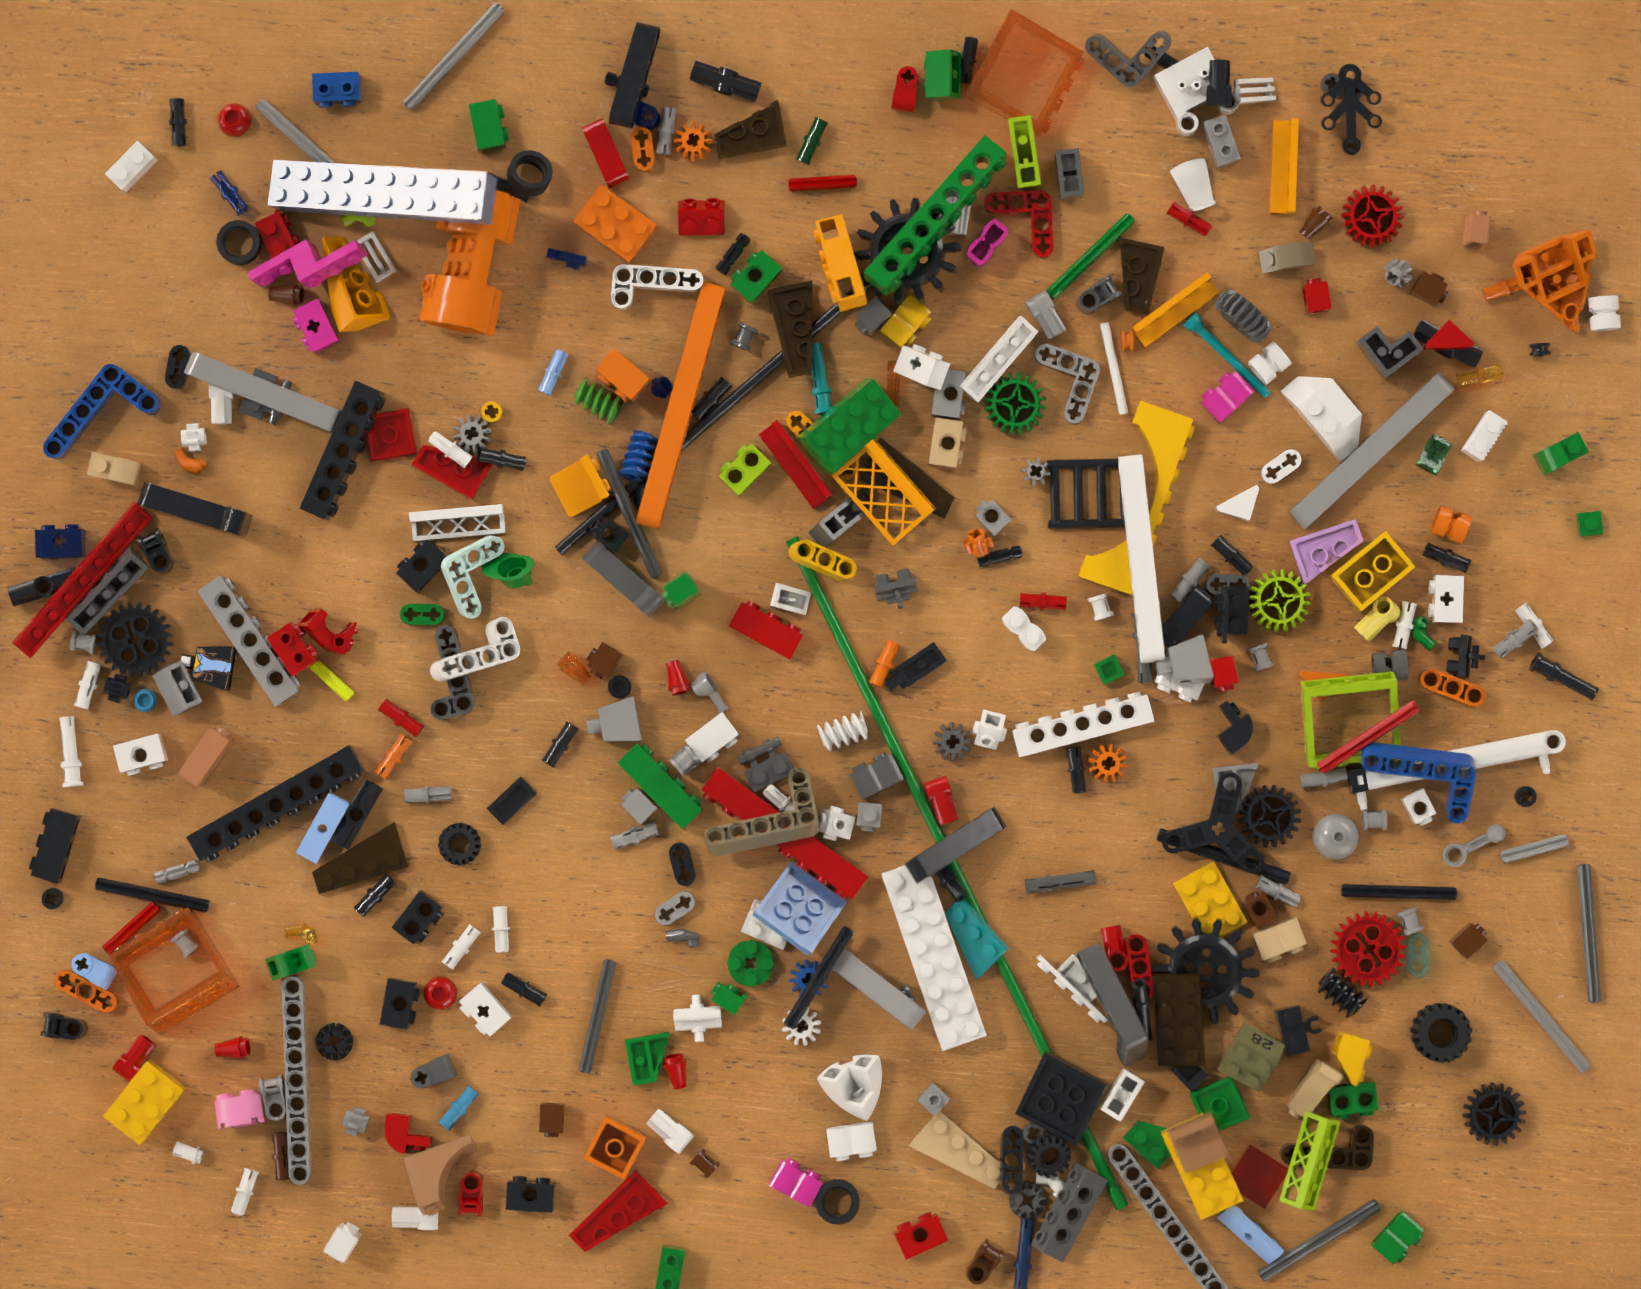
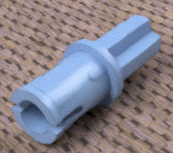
M560 349L555 351L548 369H544L546 373L537 390L547 395H552L551 393L558 378L562 377L560 373L568 358L566 352Z

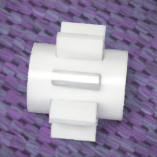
M197 423L186 424L187 430H181L182 446L188 447L190 452L201 451V445H207L205 428H199Z

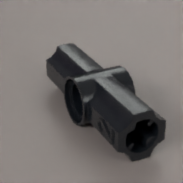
M695 61L689 79L698 84L711 87L712 90L727 96L735 95L752 102H756L762 85L761 82L740 76L739 73L731 69L717 68L699 61Z
M1421 319L1413 335L1418 341L1426 344L1440 328ZM1474 345L1471 349L1434 350L1446 358H1454L1472 368L1477 366L1484 350Z
M73 567L47 576H40L34 580L7 587L13 607L51 597L76 568ZM42 581L50 583V590L46 593L39 591L38 587Z
M365 779L332 836L331 840L349 850L362 825L368 819L369 813L383 788ZM354 808H360L363 812V817L359 821H355L351 817V812Z

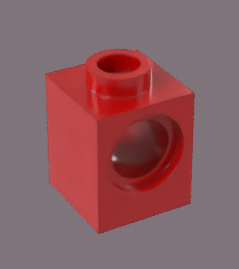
M1321 278L1307 280V284L1302 286L1306 314L1329 311L1331 309L1327 281L1321 282Z

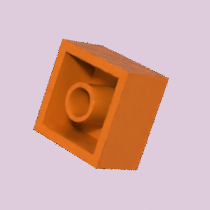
M615 348L596 368L599 374L597 378L608 388L610 385L616 388V395L625 403L628 400L634 403L651 383L650 379Z
M606 1115L583 1158L625 1180L647 1136Z

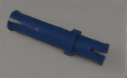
M1020 1218L1017 1261L1014 1262L1016 1270L1013 1288L1020 1289L1021 1287V1289H1028L1029 1269H1032L1030 1259L1035 1220Z

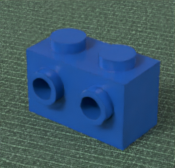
M359 72L312 74L313 102L315 105H319V108H332L333 104H342V107H355L356 103H362L361 75Z

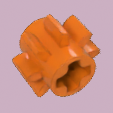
M980 528L972 529L967 534L968 538L963 539L967 554L972 553L974 557L987 555L989 548L993 547L989 531L984 532Z

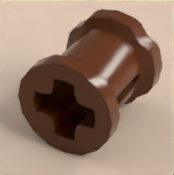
M703 1148L690 1164L695 1165L704 1173V1178L707 1179L720 1163L711 1159Z

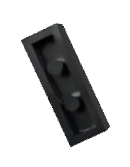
M50 808V812L46 811L42 825H45L44 832L39 834L36 842V847L39 849L36 857H32L29 869L32 870L31 876L54 883L62 882L81 818L80 815L56 808Z

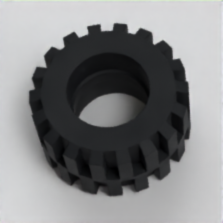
M1434 1003L1433 1005L1425 1006L1423 1010L1417 1012V1017L1412 1020L1413 1027H1410V1032L1412 1033L1411 1040L1415 1044L1414 1047L1421 1055L1432 1061L1444 1063L1445 1061L1451 1062L1455 1058H1460L1461 1054L1467 1051V1045L1472 1040L1470 1037L1472 1028L1469 1026V1019L1465 1017L1461 1010L1446 1003ZM1437 1019L1448 1020L1454 1028V1036L1445 1046L1434 1045L1428 1037L1429 1027Z

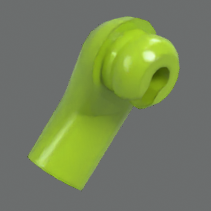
M340 216L345 227L356 221L364 222L366 227H371L376 223L374 217Z

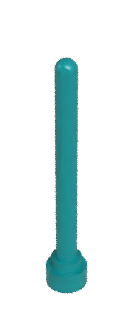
M1196 312L1183 324L1189 332H1197L1263 397L1267 398L1270 396V390L1203 326L1202 318Z

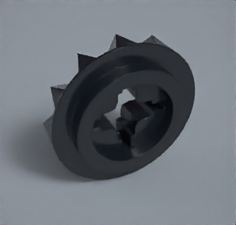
M339 1023L325 1025L319 1030L316 1037V1048L321 1056L329 1060H340L346 1057L353 1047V1036L350 1030ZM330 1032H332L335 1038H344V1040L337 1044L338 1051L333 1045L325 1046L331 1040Z

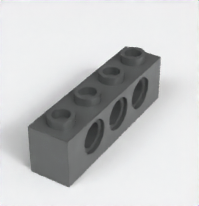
M127 547L66 617V620L80 633L85 635L148 569L146 562L130 547Z
M1076 1163L1069 1172L1063 1188L1059 1191L1053 1206L1048 1211L1031 1245L1041 1252L1064 1262L1108 1180Z

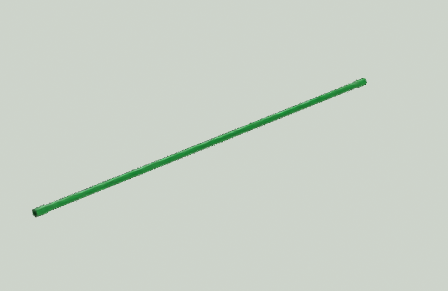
M796 536L786 541L788 548L793 543L800 541V539ZM799 545L798 553L802 557L805 556L806 551L803 546ZM798 564L935 843L945 838L943 830L814 570ZM955 859L947 867L957 875L958 882L968 892L965 900L988 924L957 859ZM1003 954L995 964L1041 1057L1046 1051L1053 1054ZM1088 1126L1082 1140L1100 1176L1108 1180L1105 1187L1115 1209H1122L1128 1205V1202L1120 1186L1116 1183Z

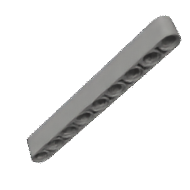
M1438 372L1305 496L1289 514L1305 530L1455 388Z
M294 975L286 978L282 983L289 1178L294 1184L301 1185L310 1180L312 1176L305 982L301 977ZM290 980L298 982V992L292 993L289 991L288 983ZM294 1003L300 1007L298 1016H292L289 1013L290 1004ZM292 1027H297L301 1031V1036L297 1040L291 1038L289 1034ZM293 1050H297L302 1054V1060L299 1063L291 1060L290 1054ZM293 1074L302 1076L303 1083L301 1086H295L292 1083L291 1077ZM294 1097H300L303 1100L304 1106L302 1109L293 1107L292 1100ZM297 1120L303 1122L305 1126L302 1133H298L293 1129V1123ZM296 1144H302L305 1147L304 1156L295 1154L294 1146ZM302 1167L305 1169V1179H298L295 1176L296 1168Z
M1121 1143L1111 1145L1108 1149L1109 1160L1202 1289H1209L1210 1283L1214 1281L1221 1284L1220 1289H1229L1127 1147ZM1121 1148L1125 1151L1124 1158L1118 1161L1114 1160L1112 1157L1113 1151ZM1131 1167L1138 1169L1139 1174L1135 1179H1128L1126 1177V1172ZM1145 1186L1152 1188V1195L1149 1198H1142L1140 1196V1190ZM1162 1205L1166 1208L1164 1216H1154V1208L1156 1206ZM1172 1224H1176L1180 1228L1176 1236H1170L1167 1233L1168 1227ZM1186 1243L1193 1245V1252L1189 1255L1181 1253V1248ZM1200 1262L1207 1265V1270L1203 1274L1195 1272V1266Z

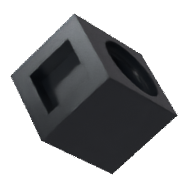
M602 515L592 522L588 532L591 537L614 553H617L629 536L628 533ZM610 528L609 536L603 538V532Z

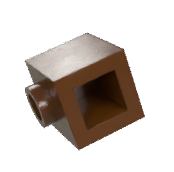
M1423 271L1420 273L1409 294L1434 307L1438 302L1442 304L1448 294V291L1445 289L1448 284L1443 282L1445 279L1436 273L1430 275Z
M602 642L598 649L593 648L588 655L587 660L590 662L587 666L592 668L590 673L597 678L602 679L603 676L609 678L623 655Z

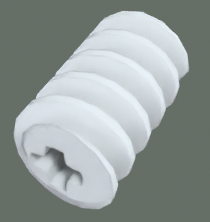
M861 711L860 718L852 713L851 721L846 716H843L842 724L837 719H834L833 727L828 722H825L824 730L817 725L823 745L829 752L832 751L833 743L839 749L841 748L842 740L848 746L850 745L851 737L856 743L859 742V735L865 740L868 737L867 726Z

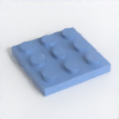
M790 861L752 916L807 956H810L847 901Z

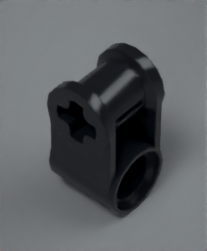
M156 528L154 532L144 537H137L139 546L146 556L150 567L160 574L169 573L174 566V561L160 529ZM165 557L167 564L164 568L159 569L156 562L158 558Z
M44 1012L43 1014L45 1023L40 1036L76 1040L87 1034V1023L81 1018L51 1012ZM72 1023L79 1025L80 1032L78 1035L71 1033L70 1027Z

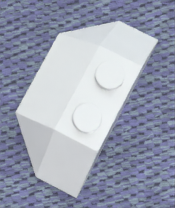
M1298 376L1280 391L1339 462L1358 448L1362 414L1332 378Z

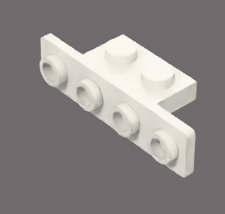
M1040 954L1036 957L1040 961L1037 965L1046 974L1051 971L1057 977L1054 982L1063 990L1068 988L1073 993L1071 998L1080 1007L1085 1004L1090 1009L1087 1014L1097 1023L1100 1020L1104 1023L1107 1021L1091 1004L1097 996L1077 957L1071 954L1057 970Z

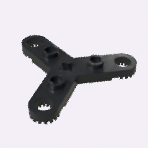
M1234 772L1222 774L1218 780L1209 819L1165 832L1161 841L1163 848L1169 853H1179L1216 842L1246 872L1257 873L1260 871L1264 864L1263 856L1232 826L1242 787L1240 777ZM1228 777L1234 778L1237 782L1233 790H1226L1223 786L1224 780ZM1218 822L1222 823L1221 825L1225 828V831L1215 835L1212 826H1217ZM1171 835H1176L1180 838V844L1176 848H1170L1167 845V839ZM1249 855L1258 857V864L1254 868L1246 866L1245 859Z

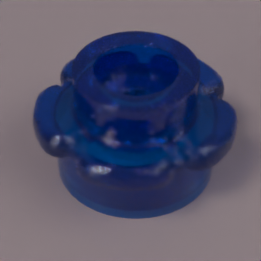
M664 376L658 379L654 378L651 386L652 393L656 397L667 398L673 389L671 382Z

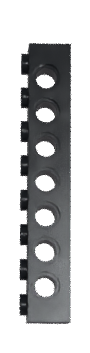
M348 745L188 835L186 838L199 861L206 859L208 863L220 856L218 854L219 851L225 848L227 851H230L239 846L240 843L238 841L242 838L247 837L249 840L260 834L258 829L265 825L271 828L280 823L279 818L287 814L290 817L301 811L299 806L307 802L311 805L321 799L320 794L326 791L333 793L340 789V783L348 779L349 782L358 779L362 776L360 772L365 769L353 747ZM336 764H340L344 769L343 775L339 778L332 774V768ZM316 775L323 779V786L319 789L312 786V779ZM295 787H299L303 791V796L300 800H295L291 796V792ZM275 798L280 799L283 804L279 812H275L271 808V802ZM254 810H259L262 813V820L259 823H254L251 820V813ZM234 821L239 822L242 826V831L238 835L233 834L230 829ZM213 833H218L221 836L222 841L218 846H214L210 842V837Z

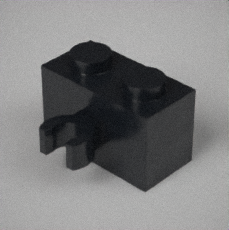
M1297 1004L1274 1009L1281 1042L1285 1045L1283 1049L1284 1054L1288 1057L1309 1052L1310 1048L1306 1032L1312 1034L1321 1032V1028H1311V1022L1319 1020L1318 1017L1311 1016L1306 1022H1303L1300 1006Z

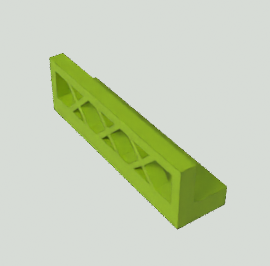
M1305 1111L1279 1201L1302 1210H1315L1341 1121ZM1311 1119L1319 1121L1317 1130L1311 1133L1309 1128ZM1309 1141L1311 1150L1305 1156L1302 1149L1304 1144ZM1302 1164L1305 1171L1303 1176L1298 1178L1296 1169L1297 1166ZM1294 1186H1296L1298 1191L1296 1201L1288 1198L1290 1190Z

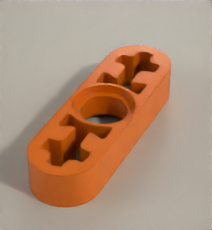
M62 970L55 976L54 982L59 990L101 1012H112L118 1006L116 994L96 986L88 979L71 970ZM68 974L70 976L69 980L73 983H77V979L81 981L76 986L75 993L71 991L74 986L70 984L62 985L61 976L64 977ZM84 984L90 985L93 989V993L89 998H84L80 994V988ZM98 990L101 991L98 996L102 998L111 997L110 1002L113 1003L112 1006L104 1008V1002L99 999L96 1000V1003L92 1002L97 996Z

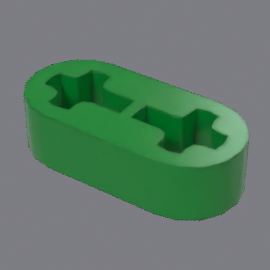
M407 604L400 611L401 620L408 625H438L445 617L443 608L436 604ZM409 608H413V612H421V617H413V621H409V618L405 617L404 614L409 611ZM432 608H436V612H440V617H436V621H432L431 617H424V612H432Z

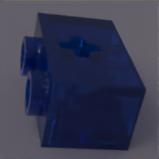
M78 524L65 525V529H55V525H42L41 530H35L36 558L86 557L85 529L79 528ZM60 535L61 538L65 539V543H62L61 547L55 544V540L60 539Z

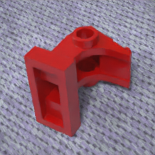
M322 608L310 609L298 623L303 631L327 652L338 655H346V652H350L354 643V639L351 638L354 634L357 635L358 629L355 628L357 623L349 622L340 633L334 634L326 627L325 618L328 613Z

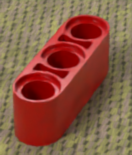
M603 118L581 127L608 188L629 180L630 178Z
M1133 933L1125 940L1130 984L1132 981L1135 982V979H1144L1149 988L1147 995L1151 999L1154 990L1147 941L1142 935ZM1133 938H1140L1142 941V947L1137 951H1133L1130 948V941ZM1143 961L1146 967L1143 973L1137 974L1134 972L1133 965L1135 962Z

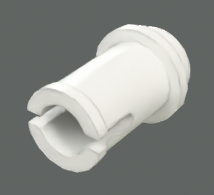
M177 1141L173 1150V1156L192 1161V1164H200L204 1155V1150H201V1147L195 1148Z

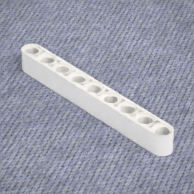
M1142 454L1118 457V467L1141 663L1165 661Z

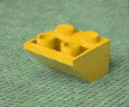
M1338 1030L1332 1054L1347 1082L1357 1086L1358 1082H1362L1366 1069L1363 1068L1365 1059L1369 1060L1372 1046H1370V1041L1365 1038Z

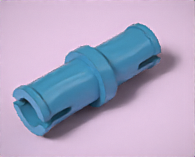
M467 1086L456 1101H452L450 1109L438 1122L450 1131L462 1115H466V1110L479 1094Z

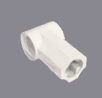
M209 384L211 424H232V399H234V393Z
M659 1108L646 1123L678 1154L694 1138V1135L680 1123L677 1124Z
M392 1207V1227L437 1230L438 1213L423 1216L418 1207Z

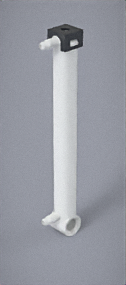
M1549 730L1449 750V752L1471 755L1475 761L1476 769L1539 756L1543 774H1549L1550 763L1548 754L1561 752L1565 747L1566 739L1561 732ZM1551 735L1555 736L1558 740L1557 746L1553 749L1547 745V739ZM1421 761L1415 762V764H1421V763H1422ZM1445 764L1438 765V767L1445 766ZM1463 767V768H1461V769H1462V770H1466V769H1468L1469 767ZM1364 768L1346 770L1350 794L1356 793L1361 811L1368 809L1365 791L1425 779L1369 772Z

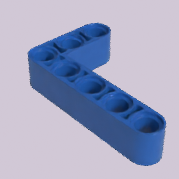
M107 364L99 371L43 444V451L46 456L52 459H62L115 391L148 415L156 414L160 410L161 401L154 393L123 369L114 364ZM112 369H116L118 372L117 379L109 381L107 373ZM130 383L136 385V391L133 395H127L125 392L126 386ZM101 387L104 392L103 396L96 400L93 398V391ZM152 397L155 402L154 406L146 410L144 408V401ZM82 406H87L89 414L81 418L78 414L79 409ZM68 424H73L75 427V432L71 436H66L64 433V429ZM58 442L60 444V451L52 455L50 446Z
M1375 742L1361 750L1362 766L1369 772L1449 781L1446 797L1447 817L1453 823H1462L1467 819L1476 779L1475 761L1471 755ZM1417 761L1422 762L1421 764H1415ZM1440 764H1445L1443 767H1438ZM1463 767H1469V768L1466 769V770H1462V769H1461V768H1463Z

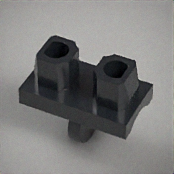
M1461 635V637L1449 638L1448 650L1459 651V660H1447L1446 672L1458 674V677L1469 678L1470 660L1471 668L1478 669V660H1485V655H1479L1480 646L1473 645L1472 647V636Z

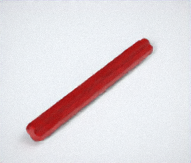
M1410 701L1317 763L1318 768L1323 774H1326L1419 713L1418 706L1414 701Z

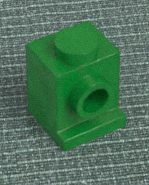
M719 981L710 992L714 995L711 1000L732 1015L736 1014L748 995L743 993L740 996L738 988L730 983L725 986Z

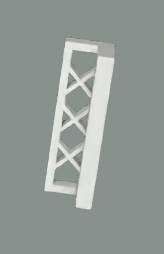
M1019 315L960 385L966 392V395L970 399L979 402L1039 331Z
M502 504L409 512L413 541L506 533L504 506ZM499 515L500 529H489L484 524L489 516ZM484 516H485V518H484L482 521H480L478 518H476V517H484ZM466 518H474L480 523L474 531L467 532L461 526ZM453 519H461V521L457 523ZM443 520H450L456 525L451 533L444 534L437 528ZM430 521H438V523L434 525ZM417 522H427L433 529L427 535L418 536ZM483 526L487 530H479V528ZM458 528H460L463 531L455 533V531ZM435 530H437L440 533L432 535V533Z

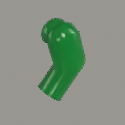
M1420 616L1413 622V638L1429 651L1436 642L1427 635L1428 619L1425 616Z

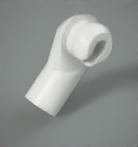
M1036 1172V1184L1049 1185L1053 1190V1195L1057 1198L1059 1191L1065 1184L1059 1175L1053 1177L1050 1174V1178H1046L1044 1174L1041 1177Z

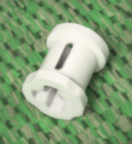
M1108 593L1088 599V602L1093 607L1095 621L1114 615L1107 601Z

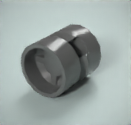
M1405 650L1391 651L1390 655H1387L1385 652L1371 654L1373 674L1393 671L1397 681L1408 680L1409 670Z

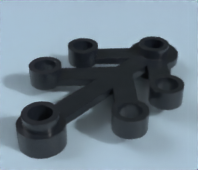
M1354 64L1342 66L1338 72L1339 81L1328 93H1324L1320 98L1323 106L1331 107L1335 103V97L1345 88V98L1329 116L1321 120V126L1325 130L1334 129L1336 121L1346 111V138L1342 140L1341 148L1344 153L1349 155L1358 153L1361 148V142L1356 138V111L1367 121L1369 127L1378 128L1382 124L1381 117L1373 114L1355 97L1356 87L1366 96L1369 104L1377 105L1381 101V94L1373 91L1361 80V70ZM1349 71L1354 73L1352 80H1348L1346 77ZM1373 93L1378 97L1376 102H1371L1370 96ZM1327 95L1332 99L1330 104L1324 103V97ZM1373 117L1378 119V124L1375 126L1370 122ZM1326 119H1331L1332 125L1329 128L1324 125ZM1351 141H1354L1356 144L1353 150L1348 148V144Z

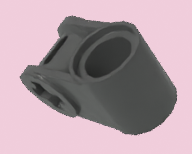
M1111 275L1104 277L1079 296L1077 307L1081 312L1085 314L1092 313L1122 295V292L1118 291L1111 281ZM1083 297H1091L1094 300V306L1091 308L1085 307L1082 302Z
M443 1055L417 1067L411 1074L412 1084L417 1088H426L457 1076L450 1055ZM419 1071L422 1074L427 1073L426 1083H422L421 1080L416 1081L415 1078L418 1076Z

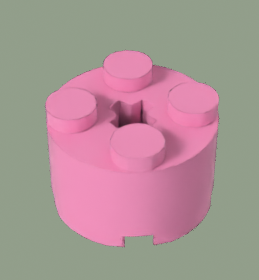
M240 1091V1096L236 1097L230 1093L217 1095V1100L214 1101L219 1130L230 1126L231 1128L255 1125L257 1124L256 1119L260 1123L265 1122L261 1094H257V1091Z

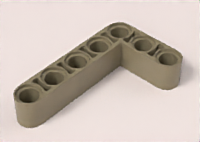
M795 768L788 775L795 810L711 827L705 833V841L709 853L714 856H722L816 835L820 825L808 771L804 768ZM798 781H804V782L801 783V784H797V783H796V782H798ZM810 820L812 821L811 823H808V824H805V823H804V822H806V821H810ZM785 825H788V826H789L788 828H781L782 826H785ZM761 830H766L764 833H758ZM738 835H744L741 838H735ZM715 840H721L718 843H712Z

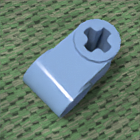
M87 953L78 954L71 963L75 973L105 990H108L118 972L116 967ZM86 958V964L89 965L88 968L79 969L80 964L77 963L78 960Z

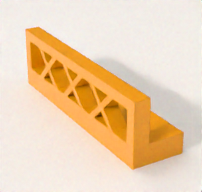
M1292 118L1290 121L1273 120L1269 214L1293 215L1296 210L1299 118Z
M1208 272L1132 327L1131 330H1133L1134 335L1144 348L1220 293L1210 280L1211 276Z

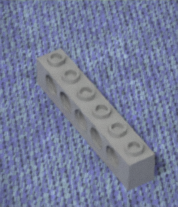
M220 575L197 592L274 706L279 707L301 692L298 688L301 683L296 676L292 677L288 673L282 660L275 654L272 649L273 647L267 640L268 635L264 637L259 630L262 625L258 619L248 614L246 610L249 606L242 596L239 598L233 591L236 587L229 577L225 579L224 576ZM224 595H228L231 599V604L227 608H222L219 603L220 598ZM237 614H241L244 618V623L240 627H235L232 622L233 617ZM253 633L257 637V642L254 646L249 647L245 639L248 634ZM262 653H267L270 657V662L266 666L260 665L258 661ZM275 672H280L283 676V681L279 685H274L271 681V677Z

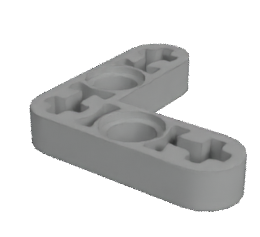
M1050 344L1040 345L1035 351V359L1039 364L1075 376L1063 416L1068 423L1078 424L1085 416L1100 372L1099 364L1093 359ZM1047 348L1049 349V354L1056 356V351L1060 352L1057 365L1052 364L1054 359L1047 358L1046 361L1041 360L1042 356L1039 354V351H1044ZM1064 356L1072 357L1074 360L1073 367L1069 369L1063 368L1061 358ZM1089 364H1092V369L1096 370L1088 378V381H1093L1092 385L1086 381H1078L1079 376L1084 379L1086 371L1083 370V366L1087 367ZM1084 385L1087 387L1088 395L1085 398L1076 396L1075 389L1077 386ZM1072 398L1077 402L1085 403L1084 407L1079 405L1077 412L1080 414V417H1076L1074 420L1070 419L1071 415L1067 413L1068 410H1073L1075 403H1071Z

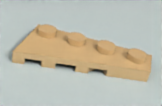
M941 1111L933 1116L908 1144V1146L993 1189L1000 1183V1162Z

